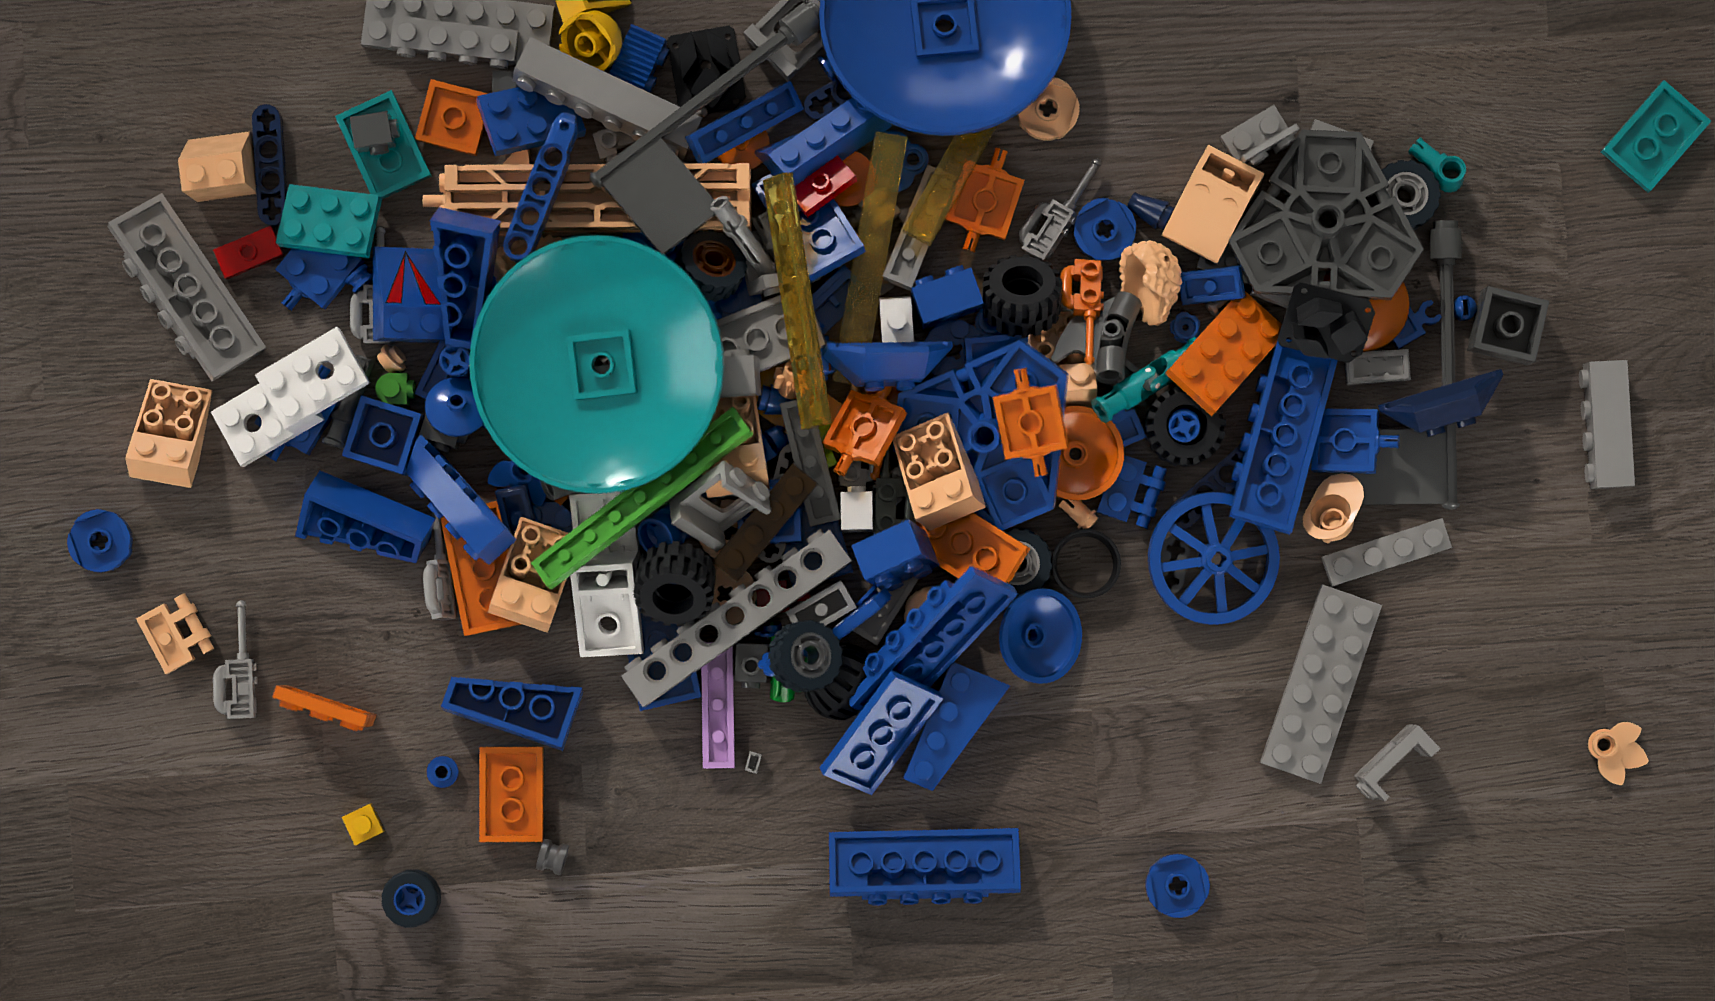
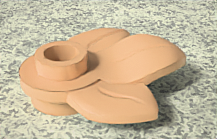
M1621 722L1610 730H1596L1588 739L1589 752L1594 758L1598 759L1600 774L1613 784L1623 785L1625 769L1638 768L1646 765L1649 761L1644 750L1635 742L1642 730L1636 724ZM1603 738L1608 742V747L1604 751L1598 747L1599 741Z

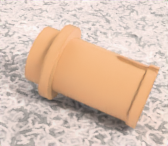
M1065 500L1058 505L1078 524L1077 528L1079 530L1081 528L1090 529L1099 519L1095 515L1097 511H1091L1081 500H1069L1074 505V508Z

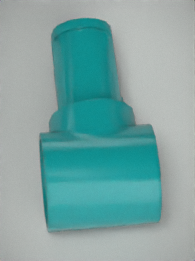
M1420 137L1416 141L1417 144L1411 146L1408 154L1415 157L1429 171L1435 174L1434 177L1439 182L1440 190L1451 193L1460 189L1466 174L1464 161L1457 156H1448L1445 153L1440 154ZM1445 170H1454L1457 172L1458 177L1449 179L1444 176L1443 172Z

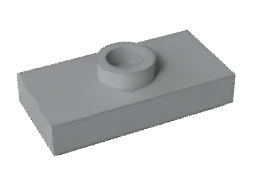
M1409 349L1362 352V355L1351 362H1345L1346 385L1410 381Z

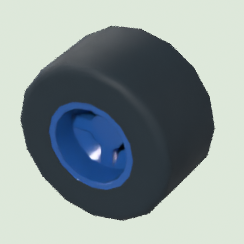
M418 869L405 870L394 875L385 884L381 894L382 907L386 916L394 924L404 928L418 927L430 921L437 913L441 904V891L437 881L428 873Z

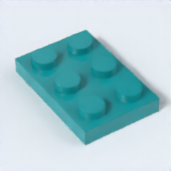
M1663 80L1601 150V153L1648 193L1710 124L1711 120Z
M392 90L335 116L370 194L379 195L381 199H384L432 177ZM388 111L392 119H397L400 137L395 138L396 147L389 148V152L382 155H370V151L359 153L354 148L350 117Z
M289 184L276 244L284 248L369 258L382 199L379 195Z

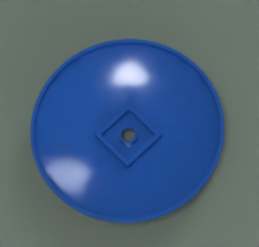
M820 0L819 8L820 32L827 59L833 72L848 93L865 109L892 125L913 132L941 136L969 134L992 128L1006 122L1030 106L1045 91L1061 66L1068 46L1072 18L1070 0ZM944 19L949 20L954 27L949 32H941L936 28L937 22Z

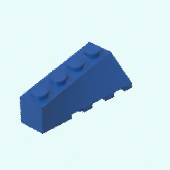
M852 97L804 131L754 152L783 187L789 191L837 155L841 160H844L892 127V124L865 109Z
M420 435L416 439L405 471L413 480L410 487L420 498L425 496L429 498L431 502L427 505L428 508L439 519L444 516L449 523L445 527L457 540L462 537L467 542L463 548L475 561L480 557L490 565L517 539L451 463L427 439Z
M319 470L305 492L295 537L306 539L308 535L320 538L321 543L332 545L334 541L350 544V549L353 550L373 549L380 556L417 563L430 541L436 518Z

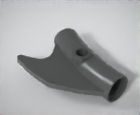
M1125 291L1118 292L1116 297L1102 302L1104 303V309L1100 311V317H1096L1094 321L1093 357L1095 361L1091 366L1095 371L1096 380L1103 384H1117L1123 381L1130 335L1142 307V302L1138 297ZM1084 316L1072 318L1061 334L1051 357V361L1055 364H1058L1073 353H1079L1086 357V321Z

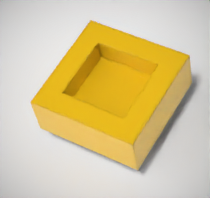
M372 803L342 817L355 846L385 832Z

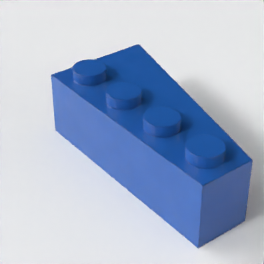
M439 207L430 219L431 231L434 234L435 244L433 249L434 257L437 258L439 274L437 281L442 298L441 312L445 344L471 349L476 322L487 300L486 296L491 293L501 220Z
M953 662L947 669L939 689L944 699L925 723L903 779L933 791L1010 685Z
M451 677L441 708L445 712L563 751L584 691L582 687Z

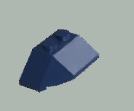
M1499 369L1378 405L1379 412L1419 434L1426 432L1427 437L1445 433L1444 426L1457 423L1458 428L1477 423L1475 417L1482 415L1503 377V371Z

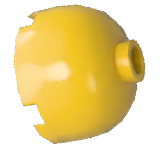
M597 10L579 12L565 20L559 29L562 41L559 44L561 52L602 71L612 66L620 54L623 42L621 30L616 21L608 14Z

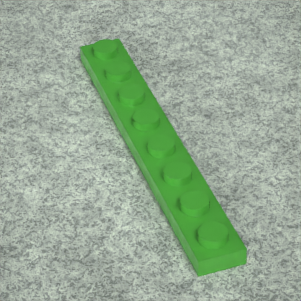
M734 407L730 408L709 425L694 449L673 469L644 485L621 492L531 562L532 566L545 585L552 590L754 433Z

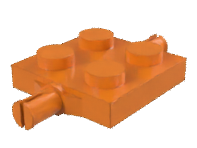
M995 148L990 165H978L965 160L946 217V222L961 226L968 231L962 249L968 251L970 242L973 240L969 251L975 253L980 236H992L1005 241L1025 181L1024 179L1009 175L1002 169L1008 152L1003 150L1000 160L997 161L1000 148Z
M1027 368L1016 369L1013 371L1018 389L1011 393L993 397L1005 460L1017 457L1032 458L1034 476H1044L1048 474L1044 456L1051 451L1067 449L1069 447L1057 384L1045 387L1030 386Z
M884 386L883 390L877 391L875 394H862L850 390L822 441L826 449L842 455L833 469L838 475L845 477L853 461H863L879 467L907 415L903 407L891 404L886 400L894 386Z

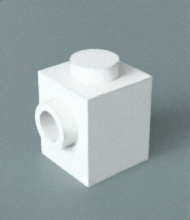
M866 486L847 487V492H841L842 533L873 532V492L866 491Z

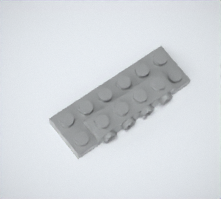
M366 0L361 46L397 51L396 55L414 58L415 54L418 53L426 54L428 59L444 62L447 57L458 58V62L461 64L477 65V61L490 62L489 66L493 68L508 69V65L516 66L530 37L551 46L555 6L511 0Z
M162 193L108 222V229L125 252L123 256L125 260L122 261L125 271L130 277H138L143 285L140 287V291L144 299L148 303L154 301L160 310L157 316L165 329L171 327L177 335L175 343L179 351L183 355L189 353L192 359L196 358L211 381L218 379L265 351V344Z

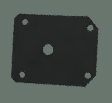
M729 25L671 35L667 40L679 107L683 106L740 62L735 30ZM730 34L731 38L727 40L725 35ZM674 43L679 45L677 49L673 48ZM703 61H709L711 63V68H704V70H702L701 63ZM743 77L704 106L708 110L707 114L734 110L739 107L746 98ZM737 98L739 100L738 104H734L733 99Z
M1299 282L1294 285L1277 340L1280 346L1300 350L1305 356L1331 358L1349 363L1362 355L1375 311L1369 299ZM1303 288H1306L1307 292L1302 293L1301 290ZM1370 308L1371 311L1369 313H1366L1365 309ZM1290 337L1292 338V341L1287 342L1286 338ZM1356 351L1357 354L1353 356L1351 352Z

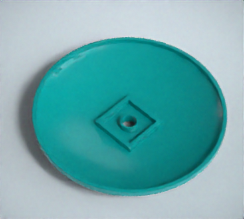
M595 235L564 239L549 244L519 261L503 276L488 296L476 322L471 342L470 380L478 412L493 440L515 464L530 475L545 483L575 492L594 494L628 490L655 480L673 469L694 449L708 429L718 406L723 385L724 353L721 334L714 313L700 288L683 269L662 253L646 245L618 237ZM601 355L606 356L610 361V368L604 374L598 373L594 368L595 359Z

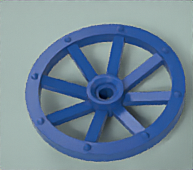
M1205 492L1179 501L1162 516L1150 539L1148 570L1153 586L1162 601L1170 609L1191 621L1218 625L1242 619L1264 602L1271 592L1278 575L1280 554L1274 530L1256 525L1262 535L1264 544L1231 551L1232 544L1246 523L1245 521L1235 519L1222 542L1219 543L1211 504L1219 503L1232 506L1234 499L1232 494ZM1197 506L1201 508L1208 540L1206 545L1174 524L1181 515ZM1167 532H1170L1199 552L1198 557L1161 562L1162 545ZM1216 553H1219L1221 561L1215 565L1212 563L1211 558ZM1266 554V566L1260 584H1257L1232 564L1235 560ZM1201 567V572L1182 596L1177 599L1169 589L1163 572ZM1226 572L1253 592L1245 602L1230 610H1227L1224 573ZM1213 574L1217 613L1200 612L1188 607L1187 605Z

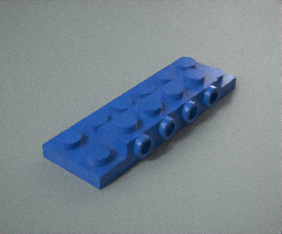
M1277 340L1269 369L1266 375H1259L1255 392H1259L1260 397L1258 404L1252 403L1247 421L1253 423L1250 434L1245 432L1240 443L1239 450L1244 452L1242 463L1236 462L1231 480L1237 482L1229 517L1289 535L1292 533L1338 360L1305 356L1300 350L1280 346Z
M973 566L955 584L945 580L939 587H932L927 594V600L918 609L914 608L909 611L906 622L898 631H891L887 635L885 645L877 653H871L867 656L865 666L863 667L867 677L858 686L854 696L850 697V706L861 711L891 670L931 687L1018 595L1015 588Z
M1019 829L829 832L830 897L862 896V900H868V904L880 906L887 904V899H900L901 904L914 905L919 903V899L932 898V903L934 904L950 903L951 898H963L965 903L975 904L982 902V897H988L989 893H1021Z

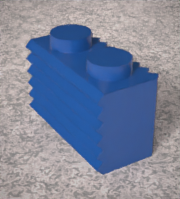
M631 24L622 43L620 54L614 61L609 74L652 93L657 81V77L653 76L658 65L664 66L670 49L666 48V39Z

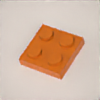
M431 79L415 140L477 156L485 126L476 100L477 96L488 93Z

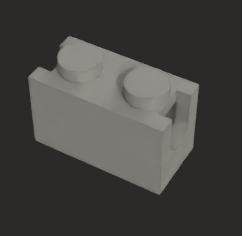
M840 580L788 610L786 613L792 623L814 620V622H821L824 626H827L857 607Z

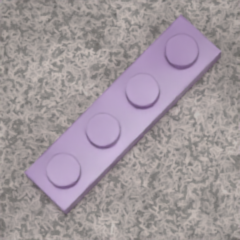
M732 646L701 668L703 769L735 768Z

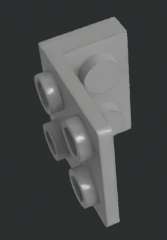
M1272 105L1220 136V140L1230 156L1254 168L1265 161V158L1269 156L1268 152L1273 150L1275 154H1278L1291 146V143L1296 140L1294 135L1300 128L1297 123L1288 128L1275 105Z

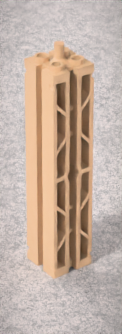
M684 163L714 200L721 196L729 198L737 213L746 218L748 222L747 227L752 232V223L750 221L752 220V177L750 164ZM534 164L445 165V173L439 175V190L443 195H423V207H441L501 220L499 236H506ZM569 164L542 236H547L549 233L552 236H602L642 232L604 187L598 188L591 182L590 173H595L605 164ZM548 181L538 182L534 189L535 194L540 196L546 195L550 191L551 184ZM535 210L527 211L523 216V223L525 225L537 223L539 212ZM716 215L693 232L695 234L700 230H714V232L724 233L723 225Z

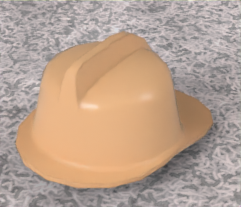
M1340 473L1331 475L1320 484L1303 516V527L1309 535L1316 539H1322L1323 542L1329 544L1331 541L1345 538L1352 531L1354 519L1364 499L1363 486L1359 480L1350 474Z

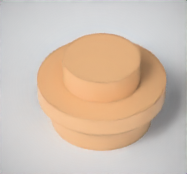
M384 345L381 348V353L377 355V358L387 372L396 373L406 369L404 364L406 357L398 347L393 346L391 348L388 345Z

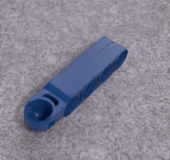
M563 112L555 118L545 144L538 153L504 239V251L515 263L536 251L568 170L569 156L578 136L577 117L570 113ZM565 127H569L567 131H563ZM553 151H558L563 156L562 161L556 166L546 164V157ZM540 181H548L551 184L550 191L543 196L535 194L536 184ZM535 210L539 212L537 223L534 225H525L523 223V216L527 211ZM516 240H525L527 242L525 253L514 255L511 252L512 244Z

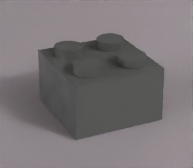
M1490 286L1485 287L1480 292L1467 351L1524 365L1536 362L1549 300Z

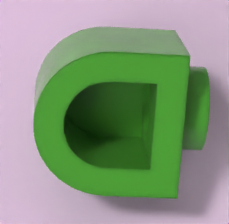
M387 373L382 375L376 383V395L382 402L394 406H410V399H415V380H410L408 373Z

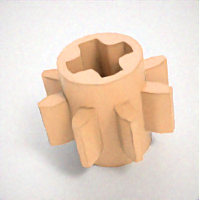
M791 360L785 362L784 368L776 367L773 387L778 389L780 395L784 398L800 399L802 392L808 394L813 383L810 380L812 372L808 371L807 366L800 361Z

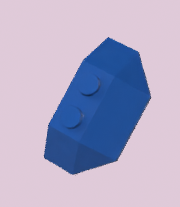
M953 341L827 343L823 349V357L855 387H865L866 391H881L884 389V386H896L898 391H909L915 389V385L920 384L953 348Z

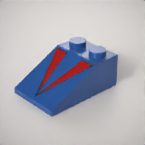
M373 247V341L436 343L445 340L441 312L442 298L440 288L438 289L437 276L439 274L437 258L434 257V249Z

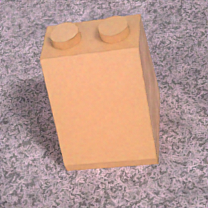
M251 132L190 139L187 141L178 159L183 193L196 202L256 194L255 162Z

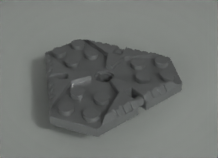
M1302 129L1268 181L1270 186L1266 192L1263 190L1260 192L1232 234L1228 244L1255 294L1291 296L1294 285L1304 282L1366 299L1392 300L1424 250L1396 197L1390 198L1386 190L1389 184L1361 132ZM1280 192L1289 197L1285 204L1276 199ZM1376 196L1379 204L1371 208L1367 199ZM1329 215L1336 220V225L1333 228H1324L1319 224V218ZM1318 272H1330V281H1318ZM1303 288L1301 292L1306 293L1307 289Z

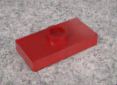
M837 155L790 189L788 195L808 218L856 183L857 178Z
M272 226L213 249L225 279L232 278L284 256L282 248L276 244L277 236Z

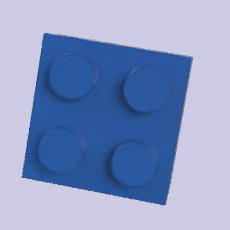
M963 265L946 270L944 277L934 280L933 275L915 281L916 284L914 285L915 287L911 288L910 296L922 330L936 326L943 321L954 320L982 309L984 302L972 268L964 270Z
M361 395L342 456L408 476L405 471L416 439L419 437L425 416Z
M909 519L851 545L864 580L881 590L886 588L888 592L901 588L904 585L903 582L912 577L918 579L932 573V568L939 566L927 532Z

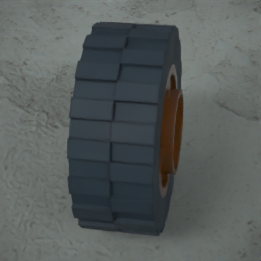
M700 230L695 234L689 235L687 240H684L674 261L691 277L705 298L713 300V302L728 299L730 295L737 291L748 266L746 264L747 258L743 255L735 241L724 233L714 232V230Z

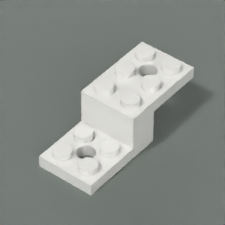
M335 327L255 374L259 384L211 411V414L239 465L245 467L324 421L325 419L321 411L370 382L341 329ZM326 362L332 363L334 367L333 375L328 379H321L318 374L320 366ZM258 415L262 421L261 427L256 432H250L247 429V421L251 416Z
M623 491L594 494L576 492L570 494L573 530ZM637 524L570 575L580 657L643 654L644 643L640 608H637L635 598L633 597L636 569L641 557ZM601 618H613L617 623V628L612 631L604 629L600 623Z

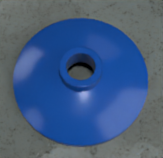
M461 377L448 378L437 383L428 393L425 402L426 416L429 423L438 432L451 437H462L474 433L484 424L473 396L471 380ZM460 399L462 404L460 406H453L451 401Z

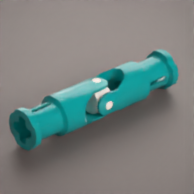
M1193 337L1187 340V344L1176 351H1168L1136 373L1123 379L1120 383L1115 384L1112 387V391L1101 398L1098 396L1091 400L1092 408L1097 417L1102 422L1107 423L1123 409H1131L1150 395L1171 384L1173 381L1165 375V372L1196 338Z

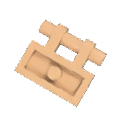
M185 593L174 598L179 610L172 614L167 604H162L136 618L165 674H169L195 660L190 649L194 645H199L203 655L214 650L209 639L211 637L210 632L207 628H203L196 615L198 610L195 604L189 602ZM184 619L192 632V635L184 638L177 625L178 622Z

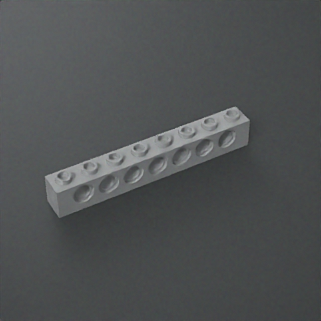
M822 529L818 530L806 539L808 545L798 551L794 547L782 555L780 559L783 563L772 570L769 565L755 574L756 582L747 588L744 584H741L728 594L731 598L729 601L721 606L718 602L712 604L710 611H707L706 616L696 624H689L687 622L684 626L678 628L676 632L679 636L668 642L664 638L650 648L653 653L643 661L639 656L624 666L627 672L621 677L641 706L646 707L849 565L852 560L830 530L825 533ZM809 553H818L822 557V565L819 569L809 570L805 567L804 559ZM791 571L796 575V583L792 588L785 589L779 585L778 578L782 572ZM758 589H765L770 594V601L764 607H758L753 603V594ZM733 607H739L744 612V619L739 625H731L727 621V612ZM713 625L718 631V638L715 642L707 644L701 639V631L705 626ZM682 643L688 644L692 649L691 658L685 662H680L675 657V649ZM654 662H661L666 668V674L660 680H654L649 675V667Z

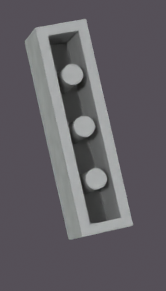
M1614 360L1583 364V370L1579 371L1580 388H1584L1585 401L1581 402V417L1583 420H1586L1587 432L1583 433L1584 451H1588L1589 464H1585L1584 469L1585 480L1590 482V489L1635 486L1628 361Z

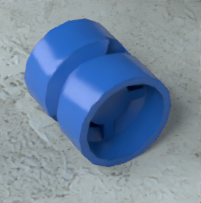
M670 504L641 522L638 527L639 542L647 552L652 546L658 548L659 543L666 542L667 544H672V541H679V544H682L692 537L672 525Z

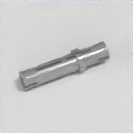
M727 196L715 199L710 209L722 223L726 236L732 237L759 277L772 274L776 269V265L771 261L747 227L748 222L746 218L737 213Z

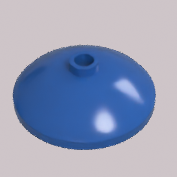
M1041 588L1028 590L1016 597L1006 609L999 630L1000 650L1009 669L1024 681L1044 684L1061 678L1074 665L1081 649L1082 626L1077 610L1071 601L1057 591ZM1029 630H1030L1031 636H1030V639L1028 640V632H1029Z

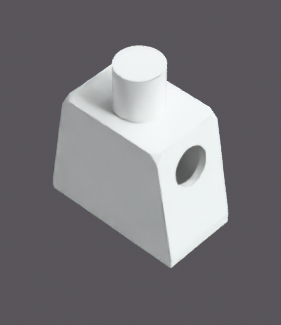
M880 297L881 342H914L911 297Z

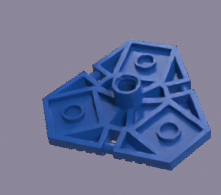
M1023 339L964 364L965 367L958 371L954 368L915 385L913 390L902 391L898 393L897 406L903 407L907 412L897 434L947 412L950 414L978 478L986 508L975 513L1002 531L1053 510L1056 505L1061 450L1051 451L1044 456L1048 474L1040 475L1039 477L1034 476L1032 458L1017 457L1005 460L993 402L994 396L1011 393L1018 389L1013 370L1027 368L1030 386L1045 387L1057 384L1064 418L1069 374ZM971 379L975 389L967 392L963 382ZM985 426L993 431V442L989 443L981 438V427Z

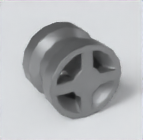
M544 839L536 869L544 870L547 868L552 870L554 874L561 875L569 845H555L551 840Z

